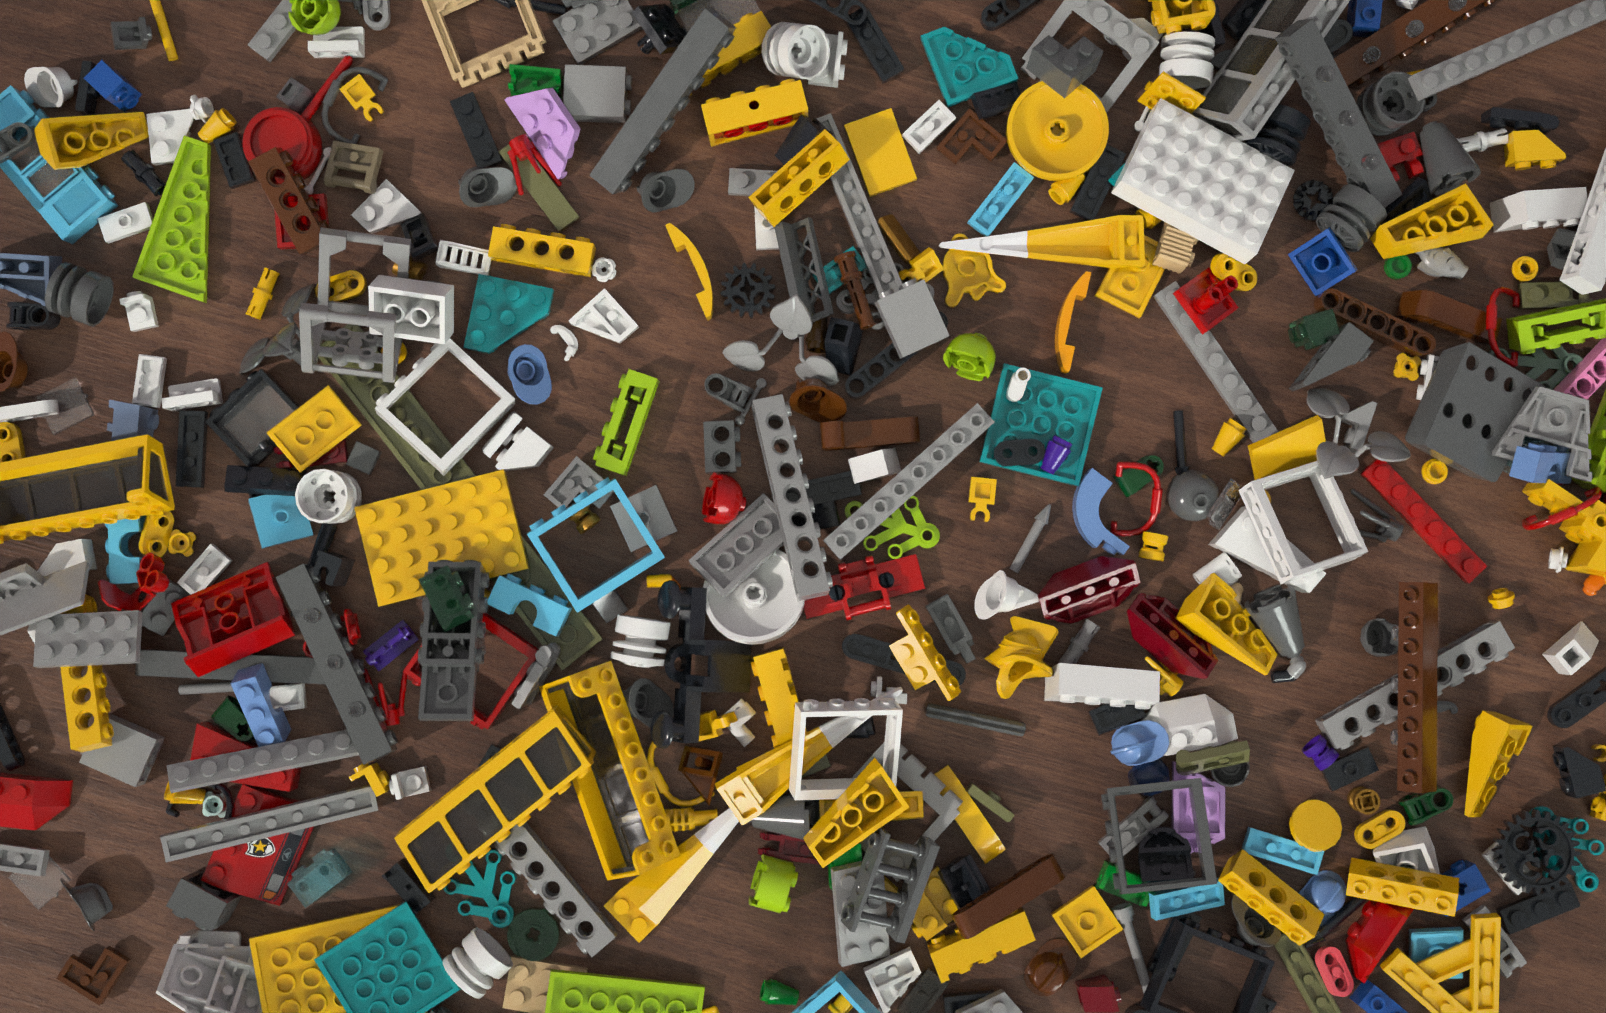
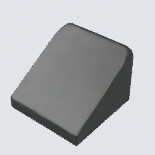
M291 77L276 97L297 113L302 114L315 94Z
M616 589L593 603L606 623L628 610Z

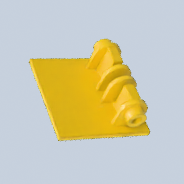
M1163 71L1154 82L1148 81L1144 88L1146 91L1137 101L1152 110L1160 98L1192 114L1206 97Z

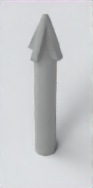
M1048 504L1035 517L1036 521L1009 568L1014 572L1019 573L1044 525H1048L1051 504Z
M231 682L179 685L180 695L234 691L230 684Z

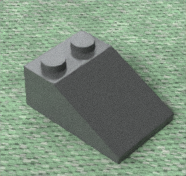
M1350 322L1334 329L1288 389L1293 392L1347 366L1355 365L1358 361H1364L1370 354L1371 349L1369 347L1374 341Z

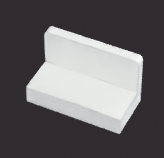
M335 27L327 34L313 35V41H308V52L314 58H343L347 55L352 58H365V30L363 27Z

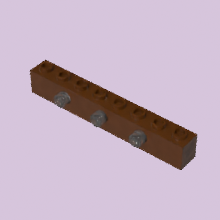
M1427 0L1338 55L1334 60L1348 88L1354 83L1360 86L1372 78L1370 74L1375 70H1378L1379 73L1383 72L1393 65L1392 60L1399 56L1400 60L1404 59L1414 52L1413 47L1420 43L1422 47L1435 39V33L1440 30L1443 34L1457 25L1455 23L1456 20L1462 17L1465 21L1478 12L1477 7L1483 4L1486 8L1497 0Z
M1399 582V626H1393L1391 631L1393 641H1398V678L1394 677L1391 681L1392 692L1398 693V729H1393L1390 736L1391 743L1398 745L1397 791L1414 793L1437 791L1438 583Z

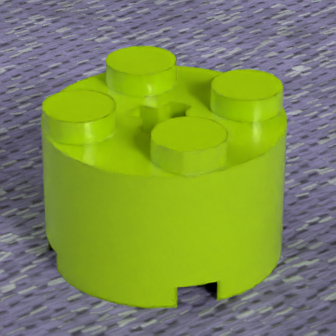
M762 854L763 862L758 861L750 889L755 890L754 897L749 896V905L777 913L787 912L791 902V897L788 896L790 887H795L798 872H795L793 862Z

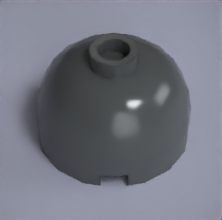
M1186 470L1187 472L1173 477L1167 488L1166 499L1172 512L1180 518L1195 522L1204 520L1212 515L1218 507L1220 499L1218 486L1210 476L1202 471Z

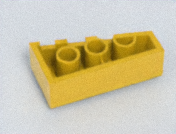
M1465 183L1380 225L1370 240L1382 258L1388 259L1480 239L1486 235L1494 224Z
M1020 907L972 938L964 940L958 928H955V933L947 936L944 933L938 934L930 939L931 942L926 944L942 984L950 980L948 975L953 972L964 974L970 971L973 963L977 961L978 963L985 964L994 960L999 951L1002 954H1007L1036 939L1025 911Z

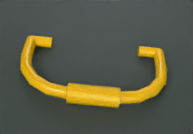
M652 741L648 748L647 762L660 794L663 793L670 802L677 806L691 807L704 802L705 800L702 796L689 801L680 800L668 791L669 787L659 768L655 767L653 757L657 746Z

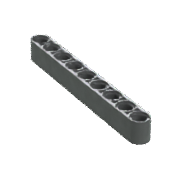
M141 649L140 663H135V675L221 680H233L239 669L263 663L271 682L325 684L314 658L307 656L251 654L200 677H197L184 662V657L188 656L187 651ZM330 659V661L343 660V659ZM359 659L360 662H361L362 665H363V664H364V659Z

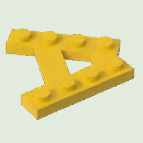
M1497 913L1471 914L1470 939L1417 963L1397 947L1379 966L1431 1013H1499L1501 917ZM1470 969V986L1450 994L1439 984V982Z

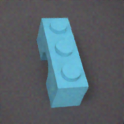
M146 515L140 516L136 520L123 519L117 520V523L105 524L106 528H108V539L105 542V549L109 554L106 575L110 583H138L136 572L140 569V562L143 557L133 556L129 551L128 543L134 534L142 532Z
M510 573L507 576L499 575L488 598V605L510 615L514 614L520 602L528 600L537 609V617L533 626L554 636H560L572 610L571 607L567 606L568 601L557 595H554L552 599L544 595L545 590L531 584L529 588L520 584L522 579Z

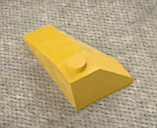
M1215 573L1210 574L1185 598L1175 619L1193 634L1261 674L1268 675L1277 657L1276 651L1260 629H1256L1248 618L1250 614L1246 608L1242 609L1240 604L1234 599L1237 594L1233 588Z
M1482 711L1478 715L1472 734L1464 815L1467 817L1482 816L1497 791L1495 783L1503 775L1506 776L1510 768L1507 767V764L1513 754L1519 756L1533 727L1532 725L1494 711Z

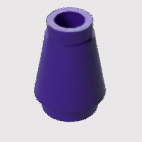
M1054 435L1052 440L1048 441L1040 468L1054 475L1072 452L1070 450L1072 443Z

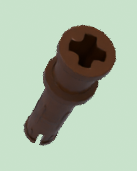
M848 251L834 257V262L838 263L842 275L841 283L847 286L860 330L875 326L876 323L874 322L861 283L863 274L858 270L855 261L856 253L855 251Z

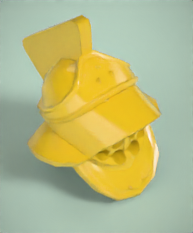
M1017 616L1011 617L1010 621L1013 631L1004 636V639L998 645V649L984 658L992 665L1000 668L996 684L997 692L1001 698H1010L1023 679L1053 676L1052 668L1043 661V658L1058 635L1056 627Z

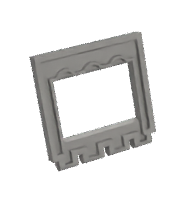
M1064 0L1022 57L1026 62L1020 70L1034 80L1037 78L1026 69L1032 49L1048 35L1053 38L1072 11H1074L1133 55L1101 98L1095 94L1107 113L1160 42L1104 0Z
M884 743L852 778H857L874 757L882 766ZM900 743L897 776L913 791H923V800L940 815L922 835L930 837L935 841L960 814L957 808L963 801L951 790L942 796L940 792L946 785L932 772L923 778L921 775L927 767L913 754L906 761L903 760L902 757L908 750ZM869 836L860 842L861 848L865 852L868 847ZM885 849L882 861L883 864L907 869L910 866L913 855ZM893 877L897 882L900 880V878Z

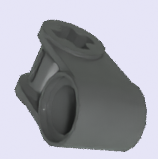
M16 122L0 131V164L13 158L17 153L35 142L36 137L31 126L22 122ZM20 128H25L28 132V137L25 141L19 142L16 138V131Z
M717 373L709 375L704 383L705 391L710 397L741 413L745 411L743 407L749 395L754 393L752 388ZM718 379L723 383V389L716 393L712 392L708 387L710 381ZM742 392L738 402H736L739 393Z

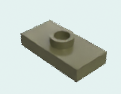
M972 782L966 787L968 794L1006 822H1010L1015 816L1009 809L999 803L1002 798L990 789L986 793Z

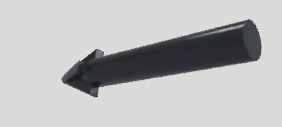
M494 0L509 9L511 6L517 7L515 0ZM530 0L533 9L536 11L563 15L567 11V7L562 4Z
M1180 410L1173 411L1177 467L1174 469L1177 475H1181L1190 469V466H1187L1184 415L1183 411Z
M1357 897L1352 898L1318 929L1315 937L1307 941L1305 948L1326 941L1325 937L1366 900Z

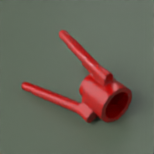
M526 134L517 136L509 142L511 150L507 153L512 162L519 195L522 196L524 191L516 158H519L520 161L529 159L536 172L541 173V169L534 158L535 156L554 182L561 186V181L557 179Z
M364 669L365 673H363L365 681L366 683L369 682L373 687L368 670ZM402 672L397 708L395 703L387 704L381 682L378 683L381 705L378 702L377 696L373 697L377 706H381L386 714L387 719L384 721L387 726L400 724V716H405L404 700L407 674Z

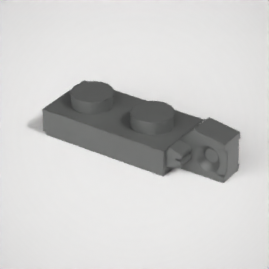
M945 594L926 605L928 613L950 651L952 650L954 655L960 653L965 663L975 660L976 658L970 649V646L974 645L973 637L949 595Z

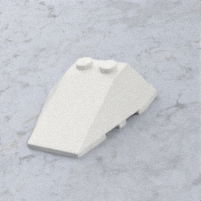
M208 944L173 945L156 994L186 1013H262L250 944L249 946H233V944H224V946H208Z

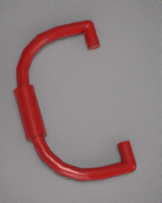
M1499 287L1493 291L1490 296L1489 305L1486 306V331H1488L1489 343L1496 357L1512 367H1517L1518 353L1512 352L1511 359L1506 357L1498 348L1495 339V331L1497 330L1496 299L1501 293L1513 297V307L1517 308L1519 307L1520 295L1510 288Z
M1118 462L1116 468L1117 477H1122L1123 468H1136L1146 471L1154 480L1150 508L1151 516L1145 525L1133 530H1117V522L1111 521L1110 532L1115 536L1129 537L1140 535L1150 529L1160 513L1163 492L1160 478L1156 471L1146 464Z
M1595 487L1584 492L1587 498H1591L1575 507L1572 505L1548 516V519L1530 524L1538 520L1537 516L1534 514L1522 520V527L1526 530H1535L1550 524L1555 525L1578 515L1577 512L1591 506L1600 499L1602 495L1600 487Z

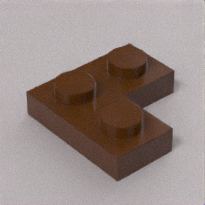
M969 108L936 149L955 165L971 146L989 161H992L1006 145L1007 139L983 119L979 120L977 114Z
M111 946L104 949L94 966L73 954L69 957L56 979L100 1006L105 1002L131 959Z

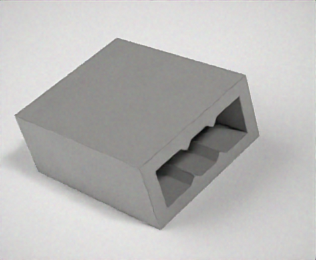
M565 65L563 104L576 122L626 123V115H631V100H627V91H632V75H628L626 67Z
M916 278L902 284L904 289L895 293L893 289L887 290L879 294L880 300L875 302L900 359L949 337V333L924 279L917 282Z
M108 713L109 722L114 730L112 746L80 752L82 757L79 763L134 787L144 785L166 737Z

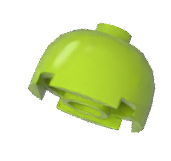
M338 0L289 1L292 4V12L288 11L292 25L298 31L319 36L329 33L339 22L341 7Z
M980 333L958 335L950 342L943 355V360L949 369L952 365L954 368L959 369L956 372L957 375L974 381H982L985 376L989 378L996 359L993 346Z

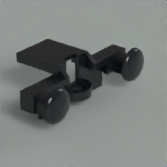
M673 580L662 584L658 591L657 603L660 613L668 619L674 618L679 611L678 637L683 638V643L676 644L670 648L666 654L664 665L668 678L675 683H679L680 688H675L674 717L672 718L669 712L661 710L654 715L651 721V738L653 743L660 749L667 748L672 741L699 743L701 692H749L752 644H743L733 640H704L707 588L680 587L679 589V586ZM692 654L708 656L707 676L691 674ZM679 657L681 659V667L676 670L674 662Z

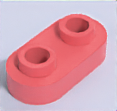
M1323 946L1319 948L1315 954V963L1328 992L1334 996H1348L1353 990L1354 981L1342 953L1335 947ZM1326 955L1328 956V961H1327V963H1325V957H1326ZM1336 979H1338L1339 982L1337 987L1335 985Z

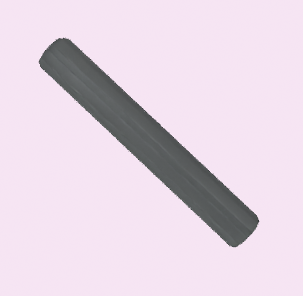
M929 703L926 707L925 714L930 718L1021 737L1025 734L1026 724L1023 722Z

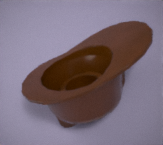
M6 331L0 332V392H4L7 388H21L28 374V364L23 356L17 352L15 338Z
M817 378L797 380L795 391L789 398V405L792 410L820 423L839 421L844 417L846 402L837 393L829 390L822 380Z
M1052 939L1040 947L1024 972L1026 986L1031 992L1039 996H1049L1055 994L1064 986L1077 966L1078 956L1071 943L1064 939Z

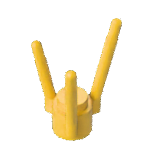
M1145 657V660L1156 671H1160V695L1166 692L1169 696H1174L1184 683L1177 676L1178 673L1171 672L1159 662L1165 670H1163L1150 657Z

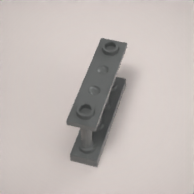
M881 827L869 836L868 847L847 905L842 910L841 922L850 932L856 931L859 922L885 927L886 932L896 942L905 944L940 846L930 837L922 835L916 845L889 839L891 834ZM885 849L913 855L909 868L904 869L880 863ZM876 873L904 879L900 892L894 893L873 888L872 884ZM867 898L894 903L895 907L892 915L885 917L863 912Z

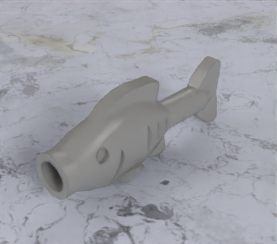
M1439 247L1416 252L1421 259L1417 268L1429 276L1462 280L1469 269L1449 248Z

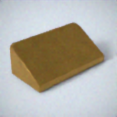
M893 214L878 219L879 229L904 264H909L910 260L920 254L918 248Z

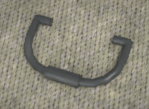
M352 67L342 72L336 80H333L322 101L324 103L321 112L322 123L328 134L339 142L357 144L360 135L357 133L354 134L352 140L341 136L333 130L328 120L329 107H332L344 79L355 73L370 75L381 81L377 88L381 92L384 91L388 83L387 77L365 67Z

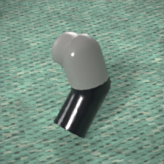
M1298 655L1291 658V665L1286 670L1271 671L1272 683L1296 681L1306 670L1304 658Z

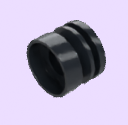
M1278 104L1255 139L1246 140L1245 144L1286 166H1292L1296 162L1297 153L1301 150L1298 142L1305 139L1311 121L1300 111Z

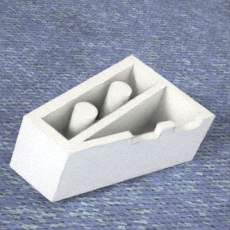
M1586 187L1527 190L1489 203L1492 223L1494 224L1493 232L1518 229L1530 230L1542 226L1543 229L1557 227L1559 224H1563L1564 227L1579 225V220H1581L1588 200Z

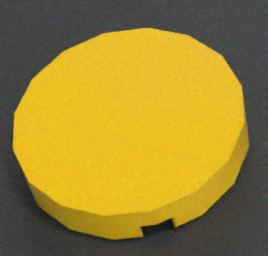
M1307 800L1296 806L1293 810L1289 826L1293 838L1300 846H1304L1313 852H1320L1334 846L1340 839L1342 831L1341 820L1335 809L1328 803L1320 800Z

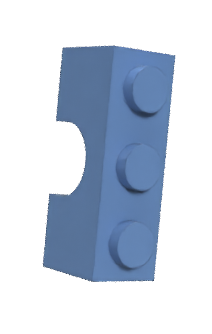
M1529 442L1528 446H1517L1509 476L1532 483H1546V480L1550 479L1555 483L1570 484L1572 478L1564 475L1571 452H1569L1568 448L1554 444Z
M263 663L239 669L230 684L258 747L285 742L291 727L282 707L274 709L271 704L270 688L272 684Z

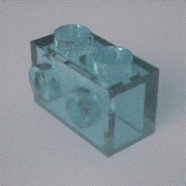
M335 848L328 852L323 849L312 857L313 864L307 868L305 865H302L291 874L294 878L287 885L305 908L353 873Z

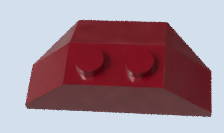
M1100 556L1054 573L1038 595L1044 619L1072 624L1118 607L1130 595L1133 588H1136L1141 583L1136 562L1129 559Z
M1145 593L1138 594L1127 610L1133 639L1171 672L1201 679L1208 678L1218 662L1216 655L1213 654L1211 644L1193 634L1175 619L1179 609L1167 598L1146 595Z

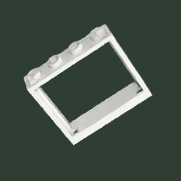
M450 338L445 344L435 343L430 349L431 353L425 359L421 357L412 367L414 370L407 377L405 375L401 376L394 384L396 388L389 395L384 393L376 401L377 406L375 407L376 413L443 476L515 405V398ZM449 350L501 399L440 458L388 409Z
M1317 461L1251 481L1238 490L1280 584L1355 560L1368 552L1364 539L1361 537L1354 517L1348 509L1343 493L1339 489L1334 476L1324 479ZM1309 476L1344 554L1300 568L1265 490Z
M885 697L880 698L879 701L857 698L854 701L830 699L829 702H819L814 699H807L804 702H795L789 791L794 800L838 799L856 779L801 780L806 717L887 715L882 767L896 786L903 709L897 701Z

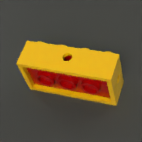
M795 79L784 80L780 82V85L770 87V85L759 86L754 92L746 94L745 91L735 92L730 95V98L722 100L719 97L711 98L705 101L706 104L701 105L711 147L792 127L801 114L808 117V106L801 80L795 81Z

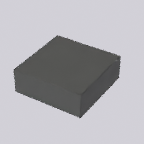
M356 441L346 464L371 475L381 452Z

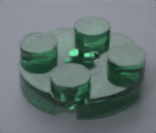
M528 908L518 913L510 923L507 933L508 944L517 956L520 955L528 961H539L548 957L557 946L560 929L557 920L547 909ZM530 928L540 931L537 941L527 937Z

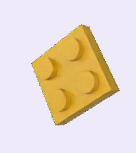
M1093 885L1051 913L1080 958L1123 930Z

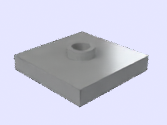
M657 485L628 498L654 541H658L678 531ZM621 501L611 505V510L630 551L634 552L647 546L648 544Z

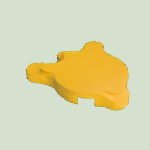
M959 233L954 235L951 241L968 238L966 235ZM949 249L942 262L944 268L942 271L948 285V292L945 298L946 306L950 308L956 307L965 293H969L974 301H978L987 291L1002 293L1005 290L1006 282L994 272L989 253Z

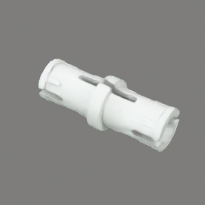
M1501 128L1486 133L1479 131L1473 136L1456 139L1467 152L1475 150L1482 152L1488 147L1507 144L1508 134L1503 135L1507 133V130Z

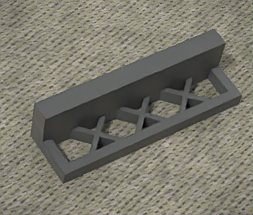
M808 217L794 224L778 223L774 229L790 298L795 294L800 297L811 316L812 323L833 315L834 312L812 218ZM806 227L807 236L804 242L799 241L797 230ZM807 250L812 252L813 257L809 266L805 265L803 260ZM812 273L815 274L818 279V283L814 290L809 287V280ZM817 298H820L823 301L824 310L815 313L814 304Z

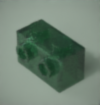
M1333 309L1301 317L1290 323V328L1288 329L1290 341L1295 344L1296 348L1304 346L1305 350L1328 343L1327 339L1340 334Z
M447 565L419 579L434 613L445 632L474 618L471 609L475 608L469 594L463 595L460 586L464 585L458 571L452 573Z

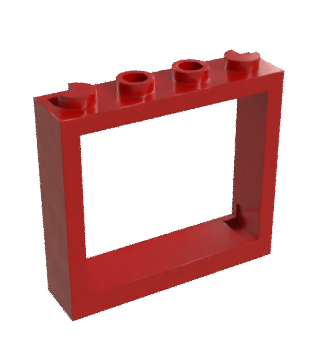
M483 613L482 622H485L487 630L528 657V660L489 716L474 707V721H470V723L482 730L483 728L488 730L492 728L508 705L517 687L527 677L526 672L530 665L536 661L535 654L539 649L489 614ZM417 650L403 672L408 675L407 679L412 681V684L419 687L421 685L422 670L419 669L421 664L418 662Z

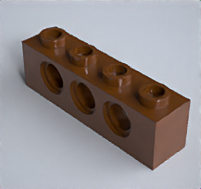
M274 147L248 161L300 255L307 254L318 248L321 227L330 228L326 220H321L317 213L319 210L318 204L312 196L309 197L304 189L306 183L299 173H295L292 167L294 162L288 151ZM278 170H282L285 174V180L282 184H279L275 179V174ZM291 193H294L298 198V203L295 207L290 206L288 203V197ZM304 216H307L311 221V226L308 230L303 229L301 226V219Z

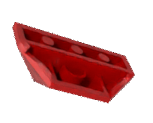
M0 772V827L38 830L70 806L73 780Z
M1373 900L1366 902L1362 908L1361 917L1349 927L1347 931L1348 936L1345 939L1351 971L1354 977L1365 984L1369 975L1413 912V908Z

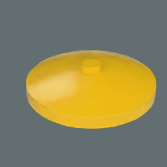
M1043 81L1032 85L1013 104L1006 127L1008 146L1018 164L1030 174L1049 181L1071 179L1087 172L1101 157L1109 135V122L1103 104L1090 89L1082 84L1065 99Z

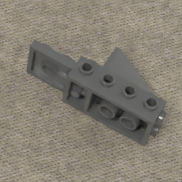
M438 560L437 562H428V571L424 575L426 596L422 600L424 622H421L420 625L422 647H419L418 662L422 665L418 719L420 721H474L477 672H479V664H483L484 654H486L484 639L486 636V624L482 622L483 613H487L488 600L487 597H484L485 588L489 587V572H486L481 562L475 560H465L463 562Z

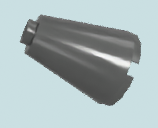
M1433 121L1422 128L1420 141L1429 190L1432 194L1433 192L1435 195L1445 194L1459 187L1460 183L1466 179L1470 183L1480 175L1481 170L1478 164L1444 123Z
M1287 584L1288 588L1282 589L1281 585H1275L1254 594L1255 600L1251 603L1247 600L1245 608L1279 654L1287 656V658H1293L1302 653L1301 650L1305 647L1296 592L1291 584Z
M791 793L781 795L764 813L749 822H752L754 828L804 840L803 837L816 824V821L820 819L819 800L795 801Z

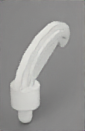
M554 325L550 331L552 334L558 332L567 343L568 347L565 350L566 356L564 360L569 361L570 357H574L578 349L577 338L566 327Z

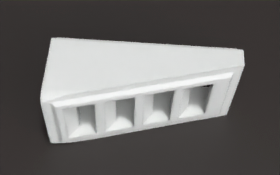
M440 240L436 265L440 268L489 276L492 260L488 257L489 250ZM448 249H451L450 261L448 262L446 261ZM458 251H462L460 264L456 263ZM469 253H473L471 265L466 266ZM479 255H483L481 269L476 268Z

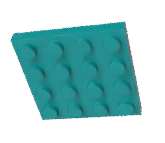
M1004 363L990 415L994 423L987 429L979 462L1079 486L1103 387L1028 369L1031 373V378L1027 382L1022 398L1017 402H1011L1006 399V391L1012 375L1022 367ZM1054 435L1072 443L1070 448L1072 452L1054 475L1040 468L1043 459L1034 465L1003 467L997 464L993 457L996 445L1007 440L1037 439L1042 442L1045 451L1048 441L1052 440ZM1029 447L1028 453L1031 456H1035L1037 450L1035 447ZM1004 449L1002 452L1003 456L1010 458L1011 451Z
M407 900L314 959L347 1013H425L460 990V987L446 972L441 955L417 916L413 913Z

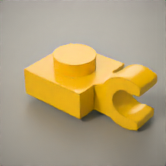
M715 710L700 713L699 741L722 735V728L729 727L730 723L738 721L735 712H729L721 716H717Z

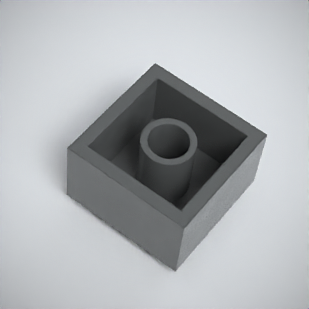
M197 870L180 879L166 906L172 909V913L177 917L189 918L196 922L195 926L199 929L213 931L229 921L242 895L222 890L201 881L204 872Z

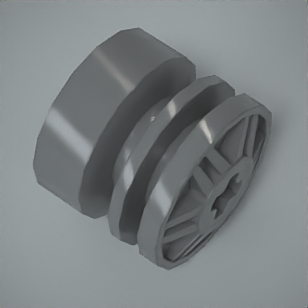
M1391 72L1365 88L1357 97L1356 104L1373 135L1387 136L1414 121L1422 113L1425 99L1418 101L1408 80L1412 75L1405 72Z
M1346 184L1333 198V204L1327 205L1324 212L1319 214L1316 218V224L1321 232L1330 227L1345 250L1359 252L1364 242L1369 240V232H1375L1385 221L1387 213L1382 204L1373 195L1356 185Z
M64 262L55 269L50 277L45 293V306L52 313L60 314L66 318L72 317L77 322L94 327L103 320L109 310L114 292L113 281L108 276L94 271L87 272L83 267Z

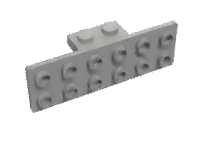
M84 561L47 576H42L27 563L0 573V636L83 605L90 564Z

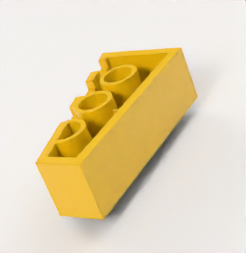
M762 11L754 15L753 13H748L740 19V22L734 24L736 30L733 32V35L735 37L727 48L723 47L718 54L720 58L711 70L707 69L703 75L705 80L701 85L702 88L711 84V80L718 73L721 72L726 75L738 66V61L741 60L743 63H746L762 53L763 39L771 28Z
M784 647L754 655V661L751 662L754 677L759 676L761 686H758L761 701H766L768 710L764 711L768 726L773 725L775 735L771 736L774 749L793 739L795 702H799Z
M874 757L803 839L819 864L824 868L908 809L909 806L881 764Z

